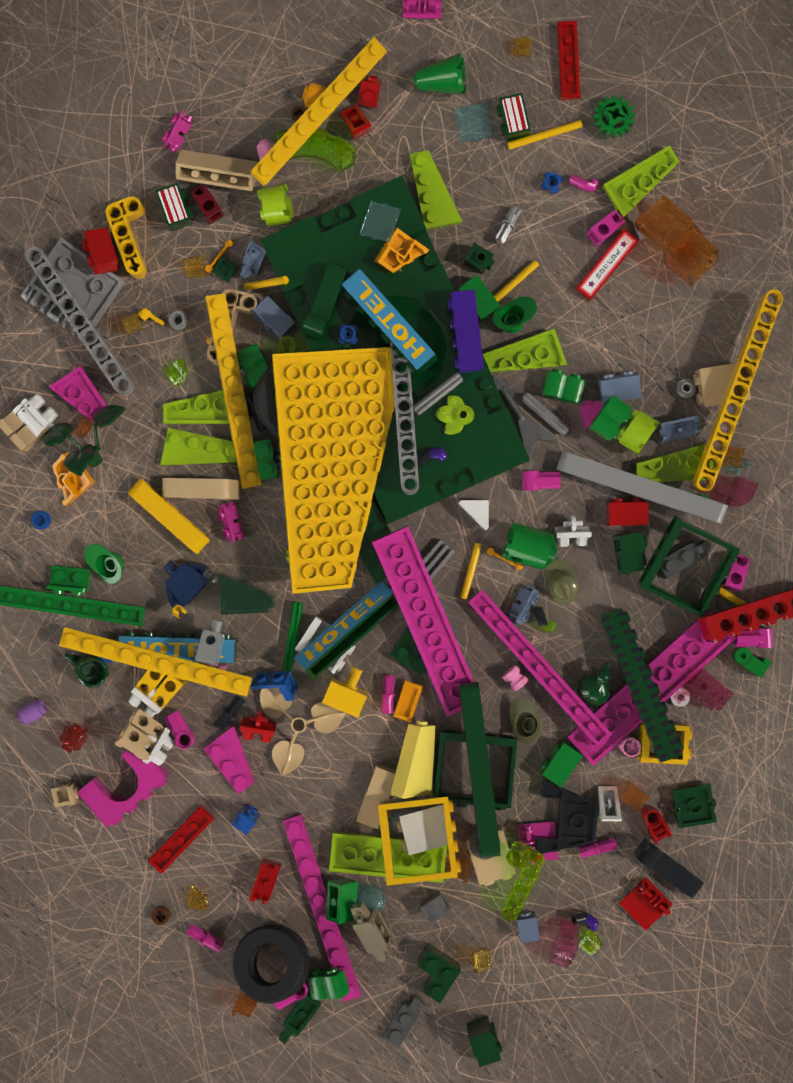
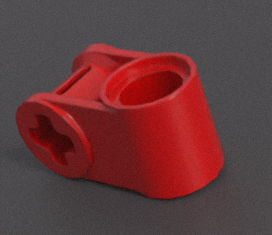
M646 805L642 808L641 817L655 845L658 844V841L668 836H673L662 815L654 806ZM650 813H655L654 818L647 819Z

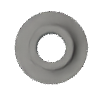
M176 310L169 315L168 322L173 329L181 330L186 327L188 318L184 312ZM180 317L182 319L181 323L176 324V318Z
M682 379L676 385V392L682 398H689L695 393L696 386L690 379ZM684 385H688V386H689V391H688V392L684 391V389H683V386H684Z

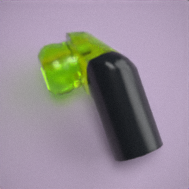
M543 607L534 609L537 622L546 633L555 631V622H547Z

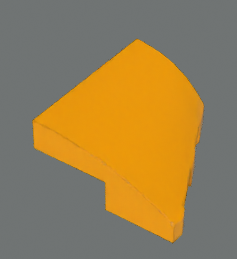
M395 228L374 261L394 273L401 269L402 266L413 262L414 259L422 254L428 253L429 249L400 229Z
M71 452L62 454L52 465L54 474L57 477L58 489L62 488L65 500L62 503L64 506L73 502L95 482L86 469L82 476H78L66 468L64 459Z

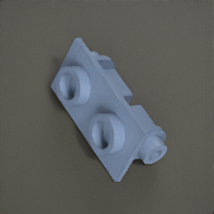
M252 240L249 241L241 263L242 268L239 273L242 278H247L251 274L257 276L266 251Z
M525 584L516 597L522 603L521 605L513 603L508 612V618L520 625L523 622L525 623L529 618L530 608L539 599V591Z

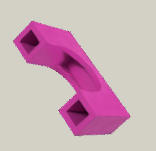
M127 750L121 756L137 774L138 788L134 795L125 798L113 795L97 776L77 793L107 828L111 824L116 826L124 819L122 815L126 811L130 814L138 807L136 803L139 800L145 801L153 794L151 792L152 789L155 787L159 789L167 782L165 778L169 773L162 765L159 766L152 761L146 764L142 759L136 757L134 753Z

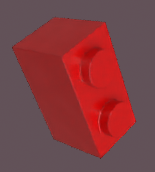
M108 228L84 231V239L81 240L82 248L88 253L86 257L88 267L93 269L94 275L117 271L118 260Z
M632 498L631 502H623V499H612V503H606L607 526L649 525L648 502H642V498Z

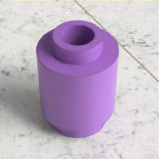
M34 699L18 708L17 718L22 724L29 725L43 717L44 713L48 712L42 699Z

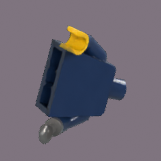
M170 560L163 569L170 575L165 581L167 585L165 590L172 607V614L180 619V611L186 614L187 610L183 607L187 606L214 576L215 578L212 583H216L219 578L218 573L213 572L204 563L194 561L183 562L178 567Z

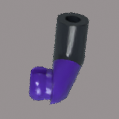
M441 447L428 448L417 461L425 467L431 459L444 461L447 458V453Z
M587 912L571 916V921L574 925L586 923L590 931L598 929V919Z

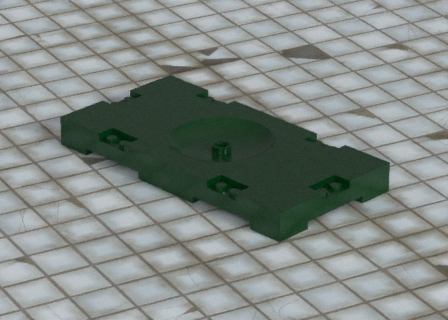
M403 175L349 199V202L316 217L314 215L260 239L276 276H287L289 282L281 285L310 352L391 347L390 343L387 344L380 336L382 334L380 329L377 328L375 330L368 322L370 318L366 314L362 316L355 306L358 304L354 300L350 302L343 294L345 291L344 287L342 288L324 340L304 334L303 325L308 313H311L329 262H333L349 268L346 280L360 269L436 354L438 360L421 375L416 370L414 372L411 371L413 406L455 373L459 374V369H455L454 357H457L456 349L453 350L452 338L455 337L454 330H450L449 318H453L452 310H448L447 298H450L451 292L455 291L436 254ZM398 228L412 239L421 243L429 251L392 273L374 260L393 230ZM340 325L357 326L356 338L358 341L356 344L339 343ZM483 354V371L460 374L463 381L421 415H417L414 412L417 460L428 448L434 447L443 448L447 453V458L444 461L431 459L425 467L418 462L419 490L413 495H407L401 487L396 412L394 409L374 489V494L388 524L530 461L508 409L505 407L493 381ZM399 365L396 368L398 372H404L407 369L405 365ZM400 384L397 389L400 392H404L408 389V386ZM448 396L460 397L464 404L470 406L474 411L472 422L464 425L461 432L453 435L444 433L446 423L440 421L435 415V412L440 407L448 405ZM402 403L399 409L407 411L410 406L407 403ZM463 411L461 417L466 418L467 413ZM404 422L400 428L403 431H407L411 428V424ZM408 441L402 444L404 450H410L413 446ZM406 461L403 467L406 470H411L414 467V463ZM412 480L405 483V488L408 490L416 486V483Z

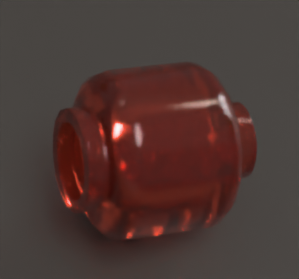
M73 723V725L68 724L59 737V742L62 743L61 748L69 753L72 750L80 751L88 738L87 730L76 723Z

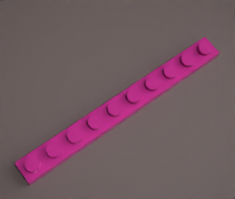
M483 590L468 602L597 747L612 735Z
M302 814L283 819V824L331 967H337V969H344L350 992L342 998V1001L345 1002L360 997L361 991L339 925L326 919L327 889Z

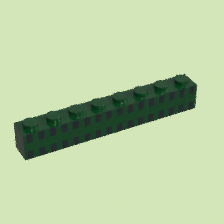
M620 608L600 616L599 619L658 762L662 763L683 755L681 751L684 749L680 738L676 739L675 725L672 720H668L666 715L668 708L664 701H660L658 696L661 694L657 683L653 684L651 679L653 672L649 665H645L643 658H646L642 647L638 648L636 643L638 636L635 630H631L628 624L631 620L627 611L623 612V609Z

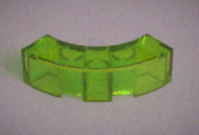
M317 128L288 161L303 157L316 158L325 161L333 166L338 173H341L355 165L356 150L340 136L336 137L327 133V130ZM289 129L275 134L276 143Z

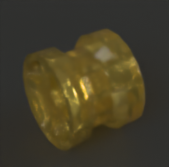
M137 312L132 313L131 316L125 315L121 317L128 335L133 334V331L143 330V325Z

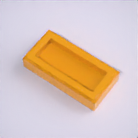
M404 680L393 717L408 722L412 721L423 685Z

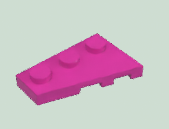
M79 366L49 386L50 389L74 406L93 423L95 422L92 420L95 412L104 406H108L82 366Z
M234 725L206 746L204 750L236 792L240 794L254 783V778L245 757L242 743L239 740L236 726Z

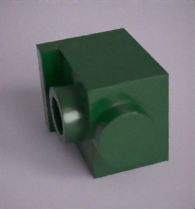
M474 242L465 257L464 263L484 274L486 269L490 271L495 262L493 260L494 254ZM481 255L485 259L483 261L478 260V256Z

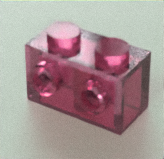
M704 669L697 672L685 684L689 688L688 692L696 699L698 697L704 700L702 704L711 711L715 709L720 712L734 694Z

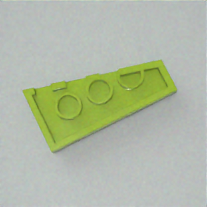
M429 150L411 153L410 161L426 231L461 224V217Z
M555 329L483 354L490 373L567 366Z
M171 428L167 430L161 466L237 463L233 441Z

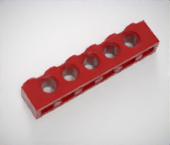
M793 588L698 618L704 639L712 640L715 643L724 640L723 636L729 634L730 637L741 635V631L745 629L753 631L759 629V625L764 623L768 626L777 623V619L783 618V620L793 618V606L791 603ZM775 604H777L779 608L777 613L774 611ZM758 609L761 612V617L759 619L756 616V611ZM740 615H742L744 619L742 624H740L738 621V617ZM722 620L726 623L724 630L720 626Z

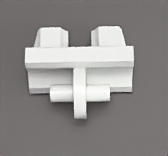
M575 515L570 516V521H563V526H554V533L560 547L569 546V538H576L577 546H587L588 537L592 535L589 525L583 526V521H576Z

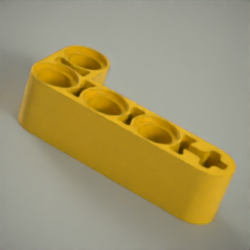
M131 196L111 203L107 206L105 213L127 272L132 277L141 279L146 275L147 269L130 222L142 217L145 209L138 198ZM138 204L137 210L130 211L132 205ZM115 211H120V215L117 218H112ZM127 229L124 236H119L120 230ZM132 246L134 248L133 252L126 254V249ZM132 261H135V263L139 266L137 267L138 271L136 272L134 271L135 266Z

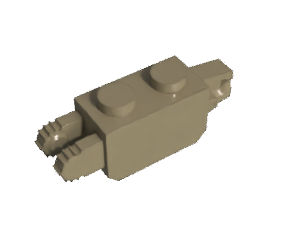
M363 902L353 904L351 907L354 917L352 923L353 930L358 935L367 953H373L377 961L384 963L388 957L386 954L391 949L388 943L391 937L388 926L378 910L367 909Z

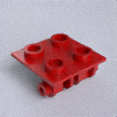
M647 877L619 902L645 931L662 915L668 916L671 912L669 908L673 905Z

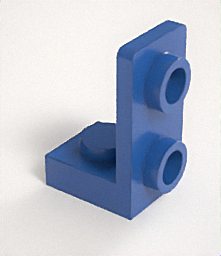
M290 671L256 673L251 688H279L286 701H293L298 685Z
M244 804L231 825L247 835L251 828L255 826L260 816L258 809L252 805L247 806Z

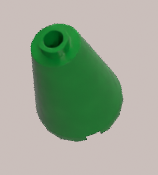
M462 53L416 71V75H413L414 86L418 87L419 91L461 95L467 93V85H463L467 77Z

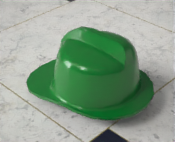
M527 296L512 300L495 311L493 314L494 324L503 332H519L524 324L536 314V301Z
M99 544L87 546L84 551L86 563L105 582L114 584L120 581L122 572L125 570L122 556L117 552L107 550Z

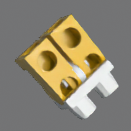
M147 670L136 687L131 691L133 694L128 702L137 708L143 701L147 705L143 712L152 718L165 708L176 693L185 685L186 681L168 675L159 686L167 675Z

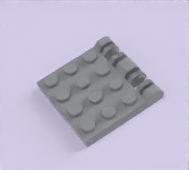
M61 237L48 255V258L96 326L126 282L112 272L94 275L93 269L88 267L87 255ZM51 269L45 271L44 278L50 276ZM35 274L21 294V298L27 303L30 302V305L34 307L38 305L44 295L47 298L40 307V312L43 314L47 312V317L57 324L62 322V327L68 328L70 323ZM62 285L55 288V294L62 291ZM72 301L66 304V310L73 307ZM83 317L79 318L77 326H81L84 323ZM72 328V334L77 335V333Z

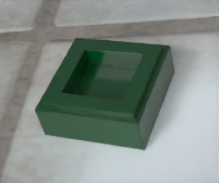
M221 256L212 273L229 283L239 267L224 256Z

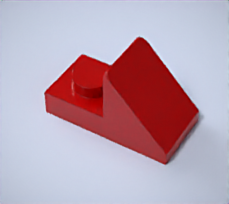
M357 104L340 112L341 118L349 128L353 140L371 131L370 122Z

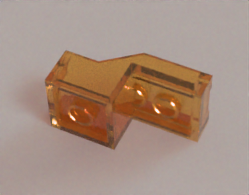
M664 195L648 211L635 220L636 229L663 252V263L690 287L719 261V249L704 237L691 217Z

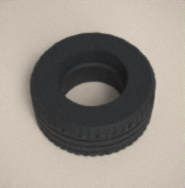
M272 366L258 380L253 394L255 412L263 425L270 429V431L278 434L277 411L273 402L275 387Z
M283 925L261 926L247 933L239 942V945H237L233 956L234 964L232 967L234 977L240 990L247 997H250L251 1000L253 999L264 1004L280 1002L296 994L304 985L310 968V956L308 955L309 951L305 942L297 932ZM268 944L277 945L284 952L287 960V969L284 977L275 983L264 980L257 969L258 953L262 947Z

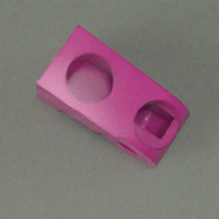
M614 210L591 227L586 235L598 247L626 221L617 210Z
M739 554L737 556L738 560L732 563L729 576L726 580L723 579L720 585L734 592L742 590L750 563V558Z

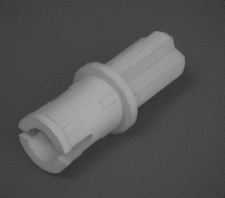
M511 205L505 219L501 220L502 224L495 235L497 242L505 243L509 233L515 228L514 224L522 212L517 206Z

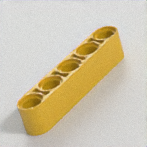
M140 478L127 492L194 553L199 554L210 541L208 536L143 479Z

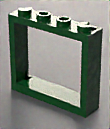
M674 515L637 583L641 588L702 617L707 609H710V602L713 597L718 595L723 579L726 580L729 576L732 563L738 560L737 556L740 549L736 545ZM682 527L727 548L697 604L691 603L652 583Z
M440 729L434 798L448 797V800H452L458 807L474 805L472 795L440 792L445 741L466 742L465 732ZM486 734L488 745L509 746L504 798L494 797L495 810L511 809L517 738L515 736Z

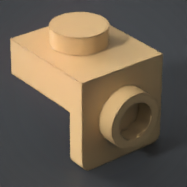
M75 782L51 789L55 808L69 804L75 805L80 801V796L77 793L80 789L76 787Z

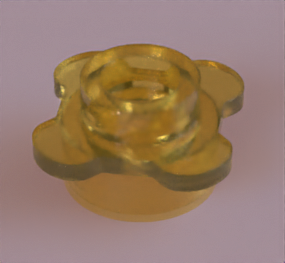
M516 37L514 39L515 49L513 50V55L516 57L519 55L526 58L530 57L532 54L530 50L533 43L532 40L526 37Z

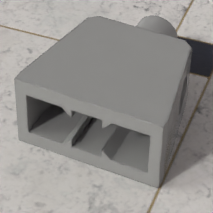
M211 620L209 630L203 629L195 657L196 661L219 666L225 635L220 633L223 622ZM215 638V643L210 645L209 640Z

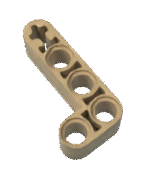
M227 289L222 292V294L225 293L226 299L229 296H235L233 303H227L229 315H231L232 331H234L238 312L252 315L253 309L259 304L252 294ZM248 300L254 301V305L251 308H246L245 303ZM211 334L207 357L213 364L218 365L217 358L213 357V354H216Z
M162 478V497L240 500V480Z

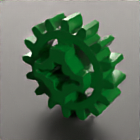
M613 95L611 100L606 96L604 102L599 101L598 107H595L594 113L596 115L592 119L597 122L594 128L600 127L599 134L605 132V138L609 134L612 135L613 139L616 138L617 134L622 138L624 132L628 133L630 127L634 124L632 119L635 118L636 114L631 113L634 106H628L629 100L623 102V96L616 99V96Z

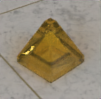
M205 255L184 259L187 278L206 277Z
M190 886L188 909L207 911L208 895L194 886Z

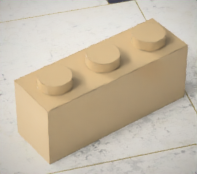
M376 764L357 815V822L376 829L379 828L378 805L392 803L394 796L391 795V789L396 770Z

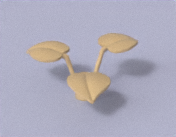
M279 688L261 689L260 702L265 714L276 719L284 713L291 720L290 726L294 731L291 742L282 740L272 750L273 761L281 775L294 771L301 764L304 758V749L302 745L294 744L298 733L305 731L307 724L314 721L315 729L327 734L336 730L346 715L345 712L318 702L311 708L313 718L305 721L301 717L294 718L286 710L291 706L292 701H286Z

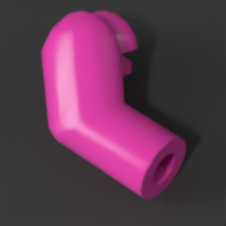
M574 174L569 180L571 185L589 192L597 190L596 187L599 185L595 178L589 179L588 182Z

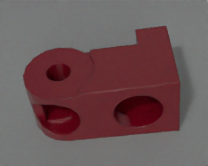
M204 184L190 191L210 225L225 216Z

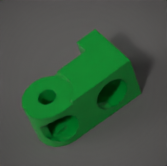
M736 647L731 653V657L736 663L760 678L763 677L772 664L767 658L761 657L757 659L751 654L749 649L744 647Z

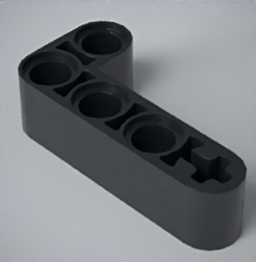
M646 838L642 840L633 852L642 864L656 871L692 899L704 885V882Z

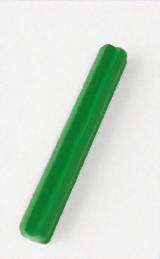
M301 602L292 603L282 671H290L291 674L293 672L295 648L297 646L303 603Z

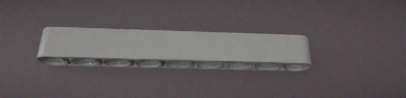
M38 247L28 248L25 253L27 262L106 378L118 393L130 395L135 389L133 381L48 256ZM35 254H40L38 261H33ZM51 269L50 276L44 278L45 271ZM62 285V291L55 294V288ZM72 301L73 307L66 310V304ZM83 317L84 323L81 326H77V320ZM94 333L95 339L92 342H88V335ZM105 349L106 355L103 358H99V351ZM116 365L117 371L114 374H110V367ZM123 381L128 382L126 390L120 389V384Z
M390 342L401 487L404 493L413 495L419 490L411 370L405 364L407 360L403 356L399 358L393 351L395 346ZM399 365H405L407 367V369L404 372H398L396 370L397 366ZM400 384L408 386V389L404 392H400L397 388ZM402 403H407L410 407L407 411H401L399 406ZM404 422L411 424V428L407 431H403L400 428ZM408 441L413 446L410 450H404L402 444ZM406 461L414 463V467L411 470L404 469L403 464ZM409 480L416 483V486L411 490L405 488V483Z
M562 451L556 470L718 524H722L728 505Z

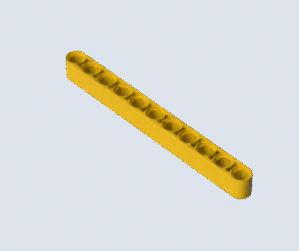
M778 290L768 291L759 300L692 481V485L697 491H708L715 484L783 301V296ZM768 296L773 297L774 304L769 303ZM761 314L767 316V323L762 321ZM755 332H757V333L760 334V336H761V340H760V341H757V340L755 339V337H754V333H755ZM748 350L754 353V359L748 357ZM742 368L747 371L746 378L740 373ZM734 387L740 389V396L735 395ZM728 405L734 408L733 414L727 412ZM721 423L726 424V433L720 430ZM715 441L720 443L719 451H716L713 447ZM708 459L714 463L712 469H709L706 465ZM702 477L707 480L705 488L701 487L699 483Z

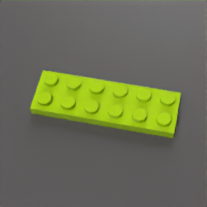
M333 831L329 871L386 877L381 836ZM390 837L395 878L445 872L447 845L409 855L408 851L404 852L401 841L405 840L404 838ZM444 879L432 880L429 882L443 883Z

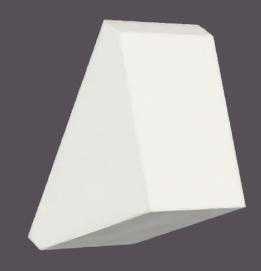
M461 500L458 503L484 530L489 528V500Z
M598 786V817L601 821H622L617 786Z

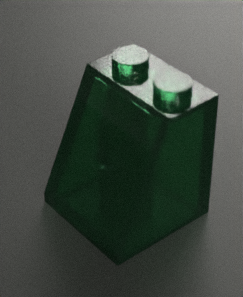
M229 574L219 576L221 615L268 613L275 607V595H271V591Z

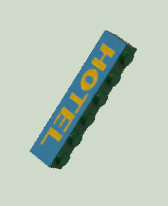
M360 269L342 284L345 289L343 294L350 302L354 300L358 304L355 306L362 316L366 314L370 318L368 322L375 330L377 328L380 329L382 332L380 336L387 344L391 342L395 346L393 351L399 358L403 356L407 360L405 364L412 372L416 370L421 375L438 360L432 349Z
M381 581L294 657L313 680L320 676L399 606L393 591Z
M126 631L125 635L119 636V641L198 662L195 660L201 637H194L193 633H182V636H175V633H163V636H155L156 632H144V635H136L134 631ZM223 634L225 639L219 663H234L237 657V638H232V635ZM215 638L209 640L210 645L215 643Z

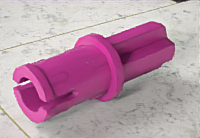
M393 675L383 676V692L380 694L382 696L381 713H393V697L396 695L394 693L395 677Z
M612 838L578 846V849L581 852L580 857L582 859L596 854L600 856L601 853L616 850L617 844L615 839Z
M193 924L187 930L186 934L199 941L202 946L206 945L219 953L222 948L221 946L224 944V941L212 936L209 931L205 932Z

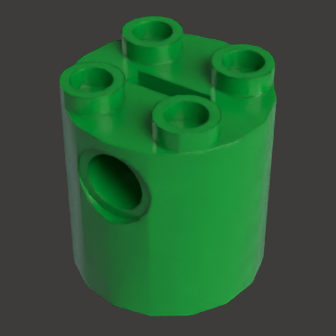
M512 523L502 557L505 560L540 570L550 565L554 561L558 549L554 533L520 523Z

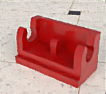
M263 858L249 899L250 901L255 902L258 899L262 901V904H266L270 900L281 867L280 863Z

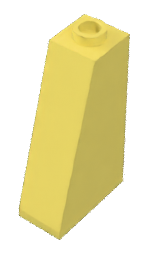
M416 720V723L408 724L391 789L392 796L405 799L432 795L435 725L428 724L426 720Z

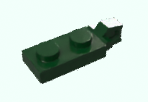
M307 992L306 997L298 1001L281 1026L284 1030L280 1034L279 1040L285 1044L291 1035L294 1038L299 1036L322 1002L312 1000L311 994Z

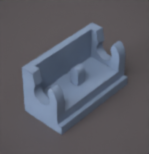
M268 296L253 309L252 316L279 342L292 331L296 323Z
M699 415L660 423L657 426L660 444L698 436L701 433V429L698 428L697 424L700 421Z

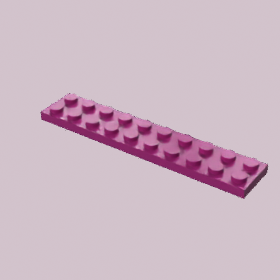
M405 526L372 541V544L445 714L448 717L462 710L459 684L474 682L410 529L408 526Z
M708 609L703 616L712 614L713 612L710 609ZM699 620L694 621L647 664L653 672V676H651L653 684L657 683L661 694L658 695L660 701L665 702L736 637H730L729 634L723 636L724 640L715 643L712 640H705ZM721 622V629L724 630L726 626ZM626 683L593 712L612 734L608 739L597 747L579 726L567 736L593 766L642 723Z

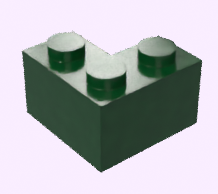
M642 532L612 536L619 574L645 570L647 560L642 552L646 551V536Z
M427 943L418 957V967L430 974L423 984L424 994L441 1003L461 972L460 963L430 943Z
M487 1016L466 1023L468 1038L479 1067L501 1061L500 1053L503 1052L500 1040H498L494 1022L490 1023Z

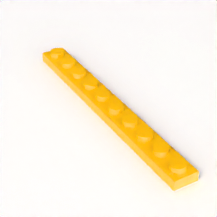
M375 37L369 41L250 171L263 186L275 176L388 52Z
M224 293L206 296L205 300L241 488L260 486L262 484L258 473L257 458L254 453V442L226 295Z
M64 627L59 644L61 647L246 697L248 696L252 681L251 676L69 627Z

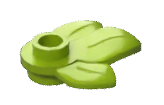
M448 396V405L440 407L435 412V415L440 421L446 423L444 433L453 435L461 432L464 425L472 422L474 411L470 406L465 405L460 397ZM463 411L467 413L466 418L461 417Z

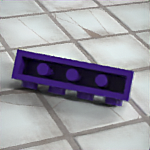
M475 289L451 292L450 298H447L448 310H452L453 317L449 318L450 330H454L455 337L452 338L453 350L456 349L457 357H454L455 369H459V374L483 371L484 365Z

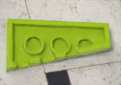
M669 145L605 183L602 187L617 212L624 218L679 163V160Z
M223 389L163 404V424H229Z
M706 444L635 464V475L656 482L693 481ZM710 459L706 463L709 469L713 468V461Z

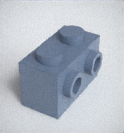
M633 370L622 371L621 375L615 376L614 373L603 374L602 378H598L600 401L603 404L611 395L616 396L621 401L642 398L639 374L633 372Z

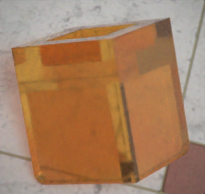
M728 446L721 467L741 468L745 448Z
M627 780L626 784L628 787L622 793L620 799L639 812L650 796Z
M455 857L456 860H460L461 872L457 873V879H462L463 884H467L471 867L470 860ZM449 862V866H448V871H447V872H450V871H451L450 862Z
M241 990L233 1006L231 1016L234 1017L236 1012L250 1018L257 1001L251 1000Z

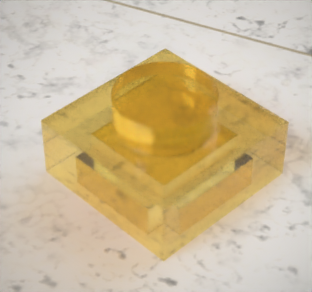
M482 948L472 953L474 973L480 974L492 968L489 948Z

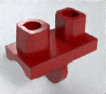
M258 711L257 716L243 717L239 731L242 732V738L245 740H252L254 734H260L261 742L270 743L272 736L274 737L277 722L269 721V718L262 717L263 711Z

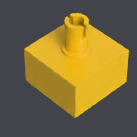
M352 666L346 682L333 677L322 703L358 718L368 695V691L356 687L363 670Z

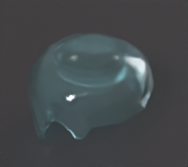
M370 885L364 887L358 893L357 903L363 902L367 909H376L381 913L386 907L387 897L381 888Z

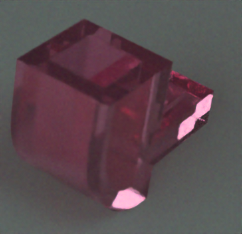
M735 477L731 489L714 484L710 492L714 493V497L725 501L727 498L725 505H728V507H738L752 500L759 483L743 477Z
M563 918L560 920L557 939L552 943L548 962L567 968L572 963L579 946L580 924L574 925L572 921Z

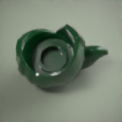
M67 653L64 655V658L74 667L73 673L75 677L79 679L82 685L88 688L101 686L109 676L107 663L98 656L86 655L80 657Z
M606 663L598 673H589L579 681L578 696L585 704L600 706L609 699L610 684L608 680L610 664Z

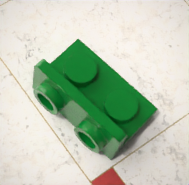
M52 565L50 585H47L46 589H52V593L64 594V591H71V595L83 596V592H89L91 569Z

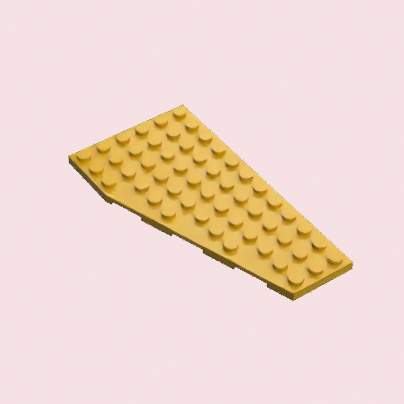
M391 347L272 354L292 593L351 588L363 534L365 533L377 476L385 451L391 418L395 409Z

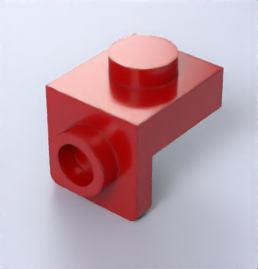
M367 75V77L361 80L358 98L359 105L377 108L380 87L382 85V81L378 80V77Z

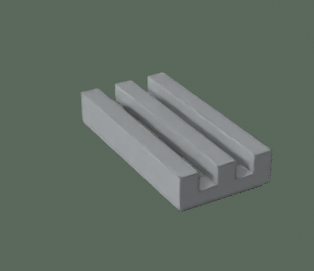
M441 539L423 559L425 564L439 546H443V549L427 566L428 572L446 550L449 551L447 556L429 575L431 580L455 552Z

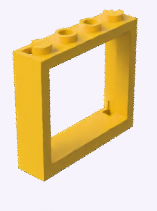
M448 797L378 805L387 886L458 877L457 873L461 872L460 860L455 858V852L459 851L457 840H453L452 833L456 832L455 820H451L450 812H454L452 800H448ZM443 803L451 871L395 878L387 810Z

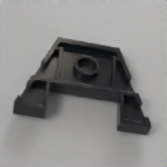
M542 779L541 797L560 799L557 838L537 836L535 854L543 855L548 852H557L561 849L595 843L599 804L564 787L561 788L546 779Z

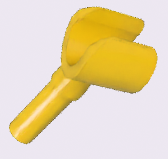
M146 308L141 309L138 313L144 321L150 317L162 326L165 324V321L153 315Z

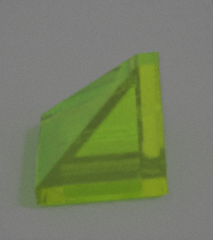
M183 359L176 360L164 372L176 387L189 376Z
M587 928L576 945L592 956L603 946V943L595 931H590Z

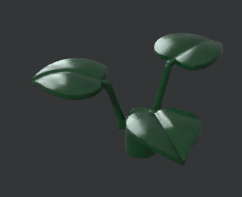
M108 405L95 412L92 420L95 422L93 424L95 446L88 444L82 448L70 435L74 428L69 423H60L51 427L43 436V442L45 445L52 447L61 444L66 438L70 439L79 451H73L68 454L64 459V464L70 472L82 476L88 465L89 467H96L103 461L98 452L101 448L98 441L97 427L103 428L110 425L127 409L123 406Z

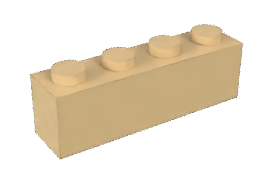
M181 150L176 160V179L253 191L256 178L250 171L257 165V162Z

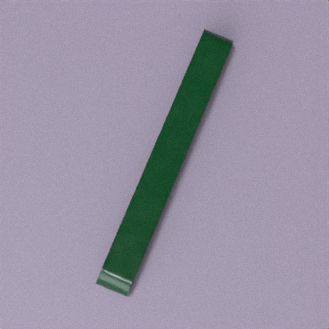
M479 683L459 684V693L480 857L501 856Z

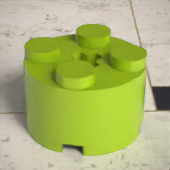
M285 183L262 187L257 190L258 199L262 201L260 216L269 227L293 223L291 220L293 218L291 197L286 195V192L289 190Z
M635 410L627 422L629 426H624L617 437L618 443L638 455L660 422L641 410Z

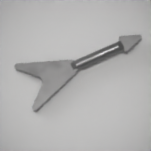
M493 375L492 378L497 390L518 419L522 443L530 460L536 439L554 443L558 442L556 437L522 413L505 387L507 384L496 375Z

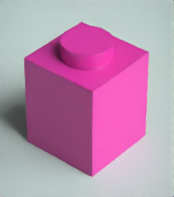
M595 399L583 402V406L579 407L584 430L589 429V425L602 408L601 401L595 402Z

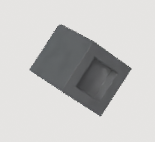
M440 890L420 902V907L430 923L450 913V906Z

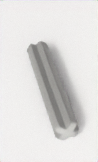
M455 373L414 405V412L417 415H421L463 381L460 374Z
M526 393L522 397L521 401L561 435H565L568 432L569 426L532 395Z

